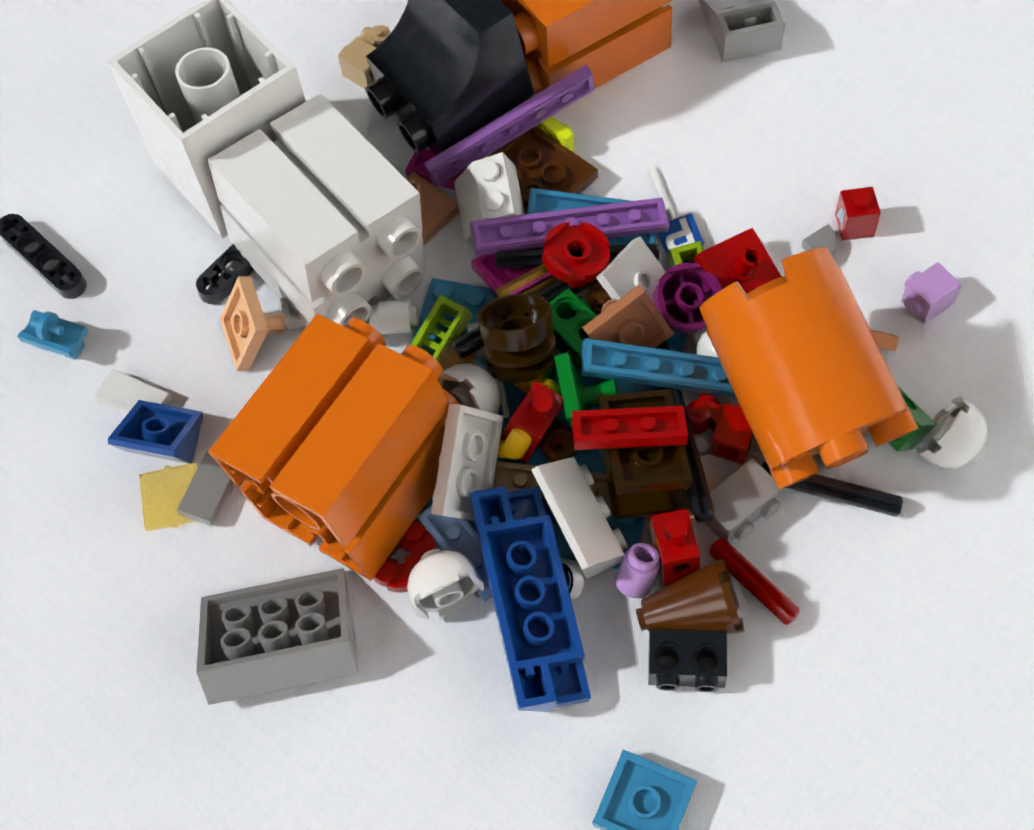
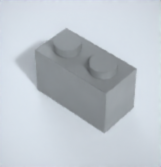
M751 458L710 492L715 510L714 519L704 523L718 538H724L729 543L735 538L740 541L753 530V523L763 516L767 519L778 510L781 505L779 501L782 489L778 490L773 477Z

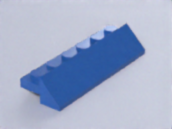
M506 486L470 492L469 497L518 710L550 712L553 708L589 702L591 694L582 662L585 654L550 514L546 515L539 486L507 491Z

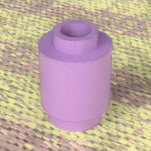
M637 543L625 552L615 579L616 586L620 592L631 598H644L649 595L660 568L658 551L649 544Z

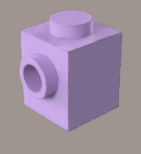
M937 262L922 273L920 271L913 273L904 284L906 288L901 301L909 313L916 315L923 323H926L955 303L962 284Z

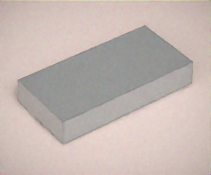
M208 450L180 502L177 512L181 516L211 526L233 481L209 454Z

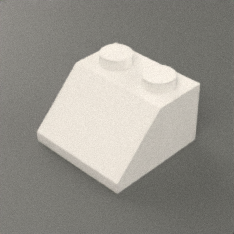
M503 152L473 161L454 181L464 238L467 243L473 241L470 230L471 221L525 215L516 167Z

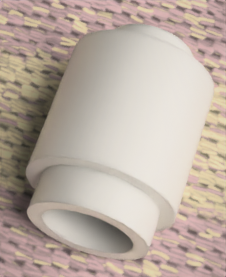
M410 299L378 301L377 305H370L372 309L369 316L370 325L379 331L380 334L412 333L413 326L419 325L418 306H412Z

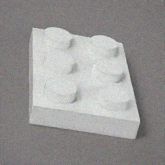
M449 403L445 419L442 449L439 456L436 486L432 497L431 514L475 521L469 493L491 489L493 486L504 416L461 404Z

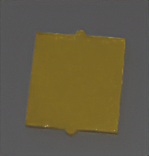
M196 462L176 467L166 465L162 470L139 474L146 531L169 526L177 528L179 524L195 521L179 515L177 508L198 469Z

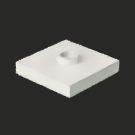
M638 237L633 239L596 278L611 299L619 300L636 286L640 285L653 302V292L657 282L666 271L643 239Z

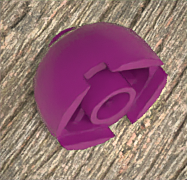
M681 263L671 267L658 280L653 292V304L671 330L678 333H693L706 328L707 326L699 307L710 297L722 290L717 277L713 273L709 275L705 270L701 269L702 266L696 263Z

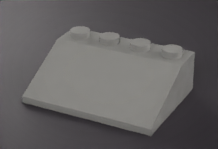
M344 568L201 597L196 673L208 705L358 674L356 642Z

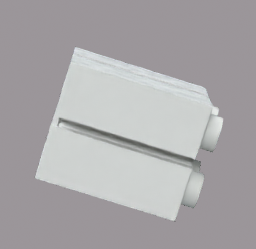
M321 93L270 122V127L276 133L277 138L274 143L259 129L208 159L218 199L223 204L220 208L230 243L236 246V250H239L241 255L250 262L252 268L280 298L281 296L289 309L302 319L305 327L308 326L316 314L342 326H345L352 317L366 322L372 310L368 304L371 298L377 304L378 301H385L391 296H394L396 299H403L416 291L425 277L420 193Z

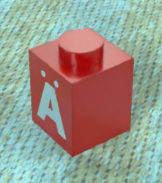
M873 186L840 191L835 217L842 240L875 236L881 212Z

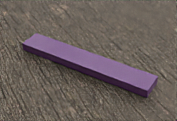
M585 64L425 162V168L435 187L465 170L473 161L483 159L594 91L593 74L590 68Z
M663 197L470 222L476 256L495 254L498 251L544 247L545 238L549 231L565 222H570L569 226H580L581 222L589 223L600 229L608 239L666 232L670 227Z

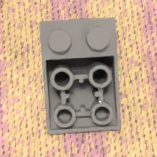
M699 0L722 62L781 50L785 23L774 0Z

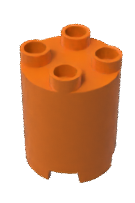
M827 247L811 249L784 258L781 262L785 276L772 280L746 294L739 282H734L717 292L699 307L707 326V335L766 460L778 490L819 473L820 471L813 459L814 455L820 454L828 470H831L869 453L867 450L869 447L863 436L868 431L876 447L918 429L841 268L837 267Z

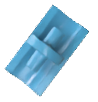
M33 310L28 325L24 330L20 331L17 337L21 342L76 360L85 347L83 340L88 330L85 326L59 318L56 313L50 311L43 313Z

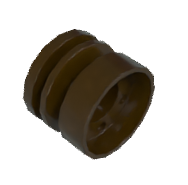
M511 294L494 299L483 306L478 313V325L481 340L484 343L487 371L493 378L502 382L522 383L544 377L553 371L556 366L554 356L558 355L556 338L553 334L551 306L545 298L535 294Z

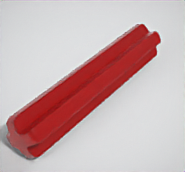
M719 538L711 545L710 555L715 560L725 559V568H728L729 573L783 624L788 625L797 618L800 612L799 607L726 539Z

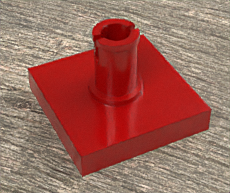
M753 227L697 253L694 257L696 264L702 266L701 269L705 270L709 275L713 273L717 277L722 289L734 282H739L746 294H748L752 290L782 277Z

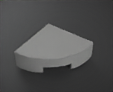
M827 224L803 239L801 247L805 251L827 247L831 256H833L836 246L835 233L831 226Z

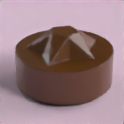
M554 428L543 437V454L549 462L576 457L578 450H574L573 432L569 429Z

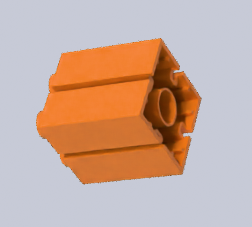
M499 0L513 13L535 95L585 64L592 71L596 89L671 47L673 8L669 4L665 7L662 6L673 0Z
M316 314L208 452L233 483L239 487L241 486L239 490L263 519L310 546L320 537L323 540V543L318 548L320 552L371 581L433 495L449 403L459 404V402L441 387L438 378L443 373V368L425 350L414 345H407L400 354L385 347L386 342L383 336L361 319L352 317L345 326H342Z

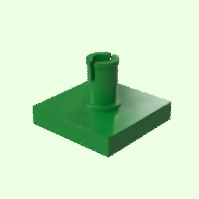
M568 352L554 356L566 418L571 427L572 411L590 410L591 407L598 406L599 396L619 394L614 378L585 387Z

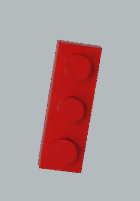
M684 406L572 411L574 450L687 445L688 431Z

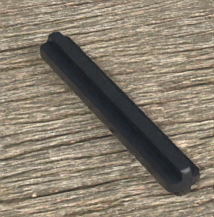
M764 461L762 467L771 475L770 469L766 461ZM818 474L786 487L894 517L900 514L903 505V498L901 496Z

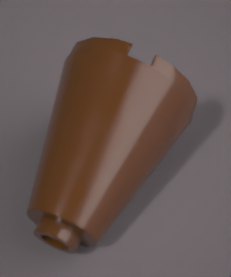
M725 559L715 560L641 600L642 608L636 609L637 619L642 631H649L650 629L727 632V634H737L745 631L743 619H739L737 610L740 607L729 570L725 568Z

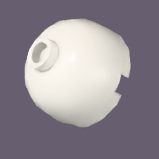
M471 363L458 364L444 370L438 378L441 387L450 393L459 404L498 414L501 404L499 387L496 379L483 368Z
M962 396L951 401L956 406L949 412L942 408L932 419L937 425L921 441L922 443L926 442L924 447H916V452L921 457L939 468L954 469L963 467L969 462L974 464L987 451V446L984 445L988 437L987 421L984 415Z
M433 549L423 554L421 560L412 569L407 584L409 598L416 616L423 619H430L427 612L438 611L439 616L443 617L460 611L477 599L474 592L478 588L482 592L484 590L482 578L472 560L460 552L442 551L441 549Z

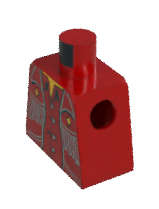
M687 509L651 516L648 534L651 546L659 553L660 568L658 573L663 589L700 569V552ZM679 564L687 567L684 570H673Z

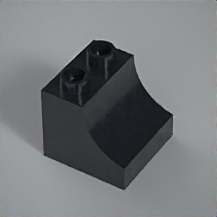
M408 0L399 22L390 35L375 50L366 55L375 78L373 83L365 87L369 100L385 120L395 113L401 118L397 121V126L407 144L417 154L429 147L435 155H438L535 96L513 13L499 0Z

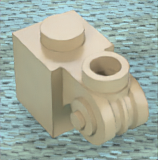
M387 26L365 27L360 36H357L338 54L342 75L364 89L375 81L366 55L375 50L390 35L391 31Z

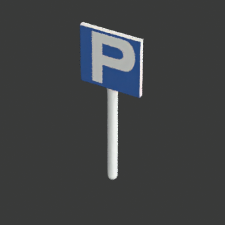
M654 166L650 167L651 175L660 197H663L665 209L670 219L668 231L658 232L666 255L672 248L701 241L702 246L705 245L692 213L679 218L675 217L657 170Z

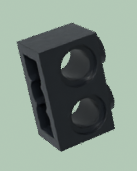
M649 630L648 685H656L657 689L663 691H675L679 689V686L695 687V690L699 692H715L718 688H725L727 680V632ZM669 655L674 657L678 664L672 668H665L659 664L658 659ZM700 657H710L715 661L716 667L703 669L697 664L696 660Z

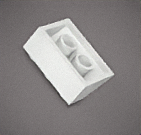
M571 457L539 465L531 469L586 580L621 563L624 557L623 550L627 549L628 545L619 528L612 531L606 518L611 516L610 510L602 495L597 498L594 497L589 486L595 482L586 464L578 466L575 458Z

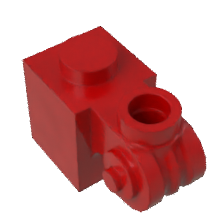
M702 394L699 399L690 402L686 409L693 434H703L708 428L714 432L710 455L744 465L754 434L741 406L727 403L720 405L717 398L707 394Z

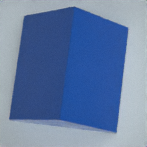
M138 400L108 437V444L131 453L192 464L203 420V412Z

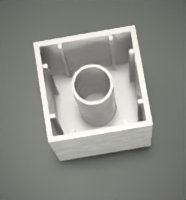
M204 0L113 56L107 62L153 162L213 229L224 238L228 234L220 208L223 204L218 199L208 159L259 129L274 143L277 138L276 133L270 127V122L303 104L306 100L296 66L229 0Z

